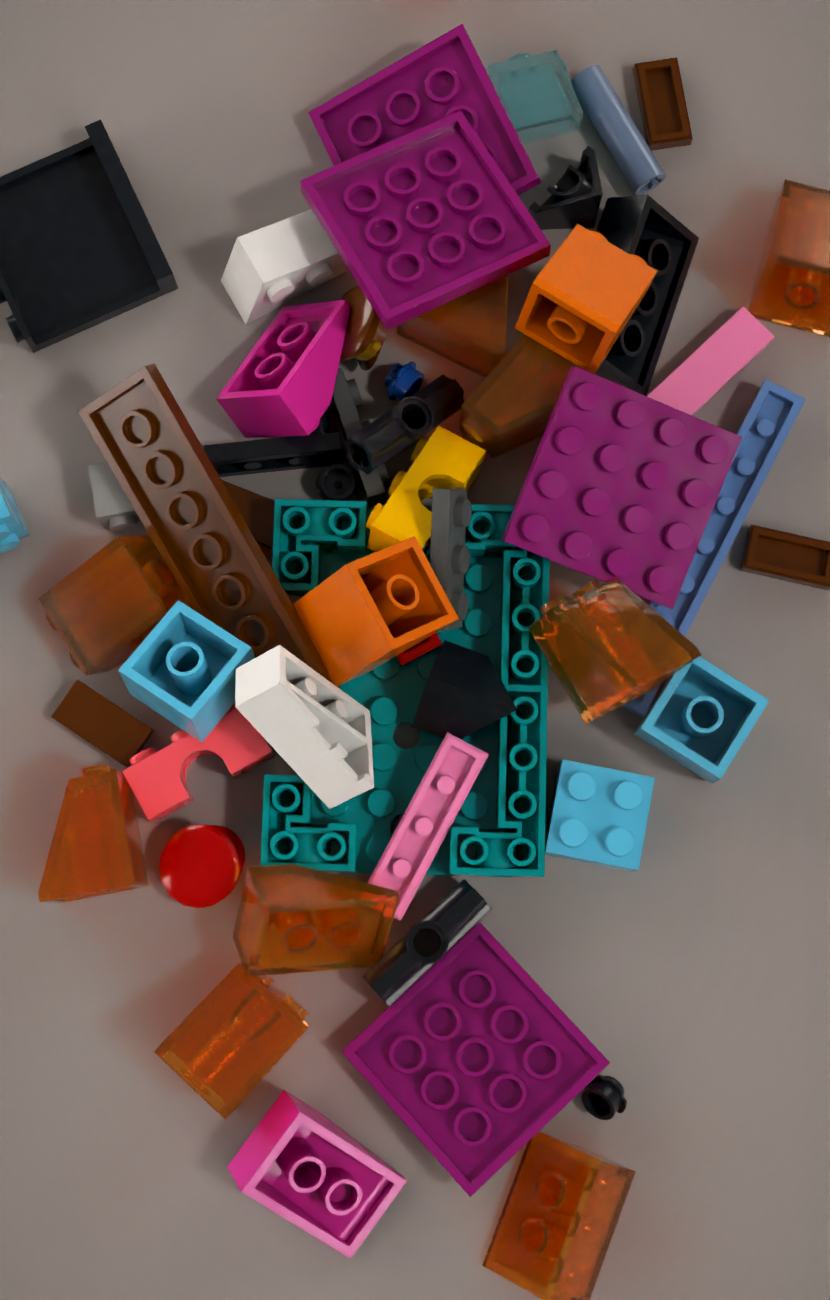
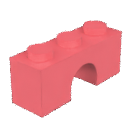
M234 703L202 743L181 729L170 737L172 744L157 752L154 747L139 752L129 759L132 766L122 772L147 819L155 823L195 801L186 783V773L188 767L196 758L203 755L218 756L223 759L230 774L237 778L275 757V754L269 743L240 713Z

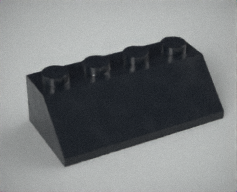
M649 195L607 198L596 232L602 234L608 242L626 253L642 258L648 266L657 270V273L645 296L595 375L646 396L699 237ZM554 352L552 360L569 371L571 366H577Z

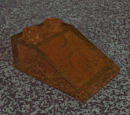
M295 864L247 867L233 932V940L246 977L372 967L384 955L399 900L397 891Z

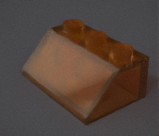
M539 1131L527 1142L482 1265L543 1300H590L636 1171L600 1154Z

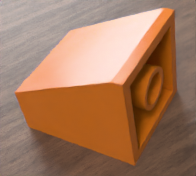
M577 224L532 283L515 329L578 367L595 374L645 296L657 270L648 266L639 256L628 254L611 244L602 234Z
M415 536L345 564L293 604L332 683L337 687L370 672L459 620Z

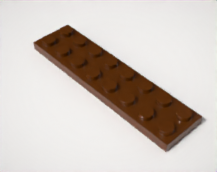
M155 363L144 366L79 410L80 416L190 607L252 647L255 658L281 645L332 683L296 609Z

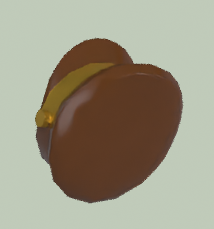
M357 285L346 292L340 299L347 300L351 306L340 361L355 358L360 368L367 371L376 363L389 329L386 330L360 286Z

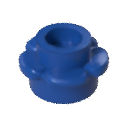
M412 361L405 365L396 364L390 370L384 382V385L388 388L387 395L389 399L401 401L419 391L424 380V374L416 369V363Z

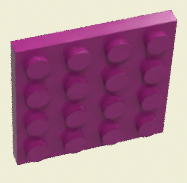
M463 24L308 112L335 166L462 111L518 196L542 183Z
M462 111L300 180L301 193L386 330L550 256L551 244Z
M571 366L501 541L673 609L742 437L577 366Z
M480 922L341 1051L470 1197L610 1064L604 1055Z

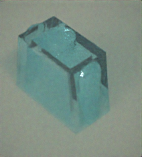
M557 50L536 55L521 53L511 57L506 62L489 65L488 75L523 144L580 131L583 110L573 89L567 65L560 58Z

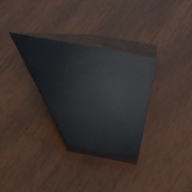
M588 146L582 152L580 165L577 169L570 164L561 179L554 186L547 188L551 196L541 206L534 201L528 208L529 213L541 230L574 229L577 224L584 228H594L603 192L596 154L591 147Z
M444 640L428 676L412 727L440 738H444L446 733L449 732L463 739L516 711L517 708L488 656Z

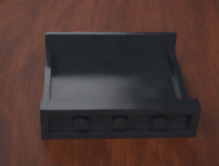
M101 119L85 126L89 136L88 139L0 177V304L8 302L13 315L6 318L7 323L17 343L25 340L33 353L178 289L173 272Z

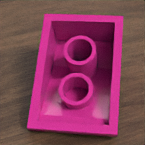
M347 300L284 306L216 398L245 438L306 436L318 427L320 418L332 400L351 310Z
M285 1089L227 1166L242 1193L350 1259L407 1182L403 1175L330 1119Z

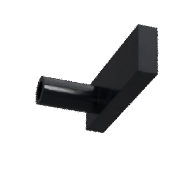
M328 408L320 418L318 427L306 436L204 445V451L219 477L324 467L334 463H343L340 432H331Z

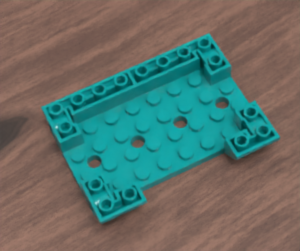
M275 499L272 569L286 594L303 597L345 564L374 553V551L367 548L370 529L366 528V523L372 510L367 509V501ZM471 504V521L465 531V546L469 549L470 563L468 571L464 574L463 593H466L468 598L467 615L462 620L461 628L439 631L437 635L442 644L446 640L488 656L517 710L462 739L489 755L425 875L545 877L549 636L536 640L534 637L541 634H549V632L533 636L529 627L549 618L550 560L501 541L515 505ZM429 551L428 555L426 556V558H427V560H428L429 563H430V551ZM442 646L403 667L396 656L370 672L340 685L343 692L370 711L374 788L329 809L299 775L264 774L260 869L323 873H373L392 837L390 831L392 821L397 816L404 814L443 738L419 729L420 740L413 748L402 749L393 740V733L398 726L413 724L428 676Z

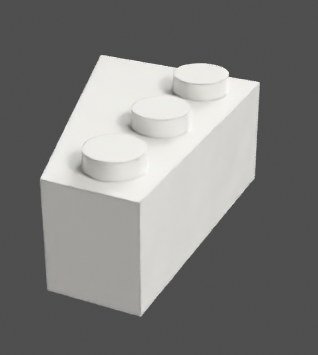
M310 209L237 237L221 282L245 325L332 278L346 271L350 272L316 215Z
M281 645L236 668L235 707L329 809L374 788L370 711Z

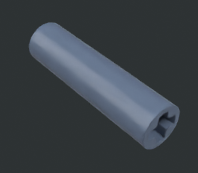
M593 65L584 69L570 82L571 89L634 193L642 195L654 189L665 179L666 174L601 67Z

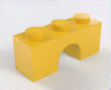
M439 425L429 440L422 437L412 453L410 461L413 464L407 473L403 470L397 473L388 491V494L391 495L384 506L378 503L367 520L366 528L370 529L367 548L377 552L415 536L425 556H427L431 548L432 511L428 510L421 501L432 497L433 488L467 489L468 493L480 474L486 450Z

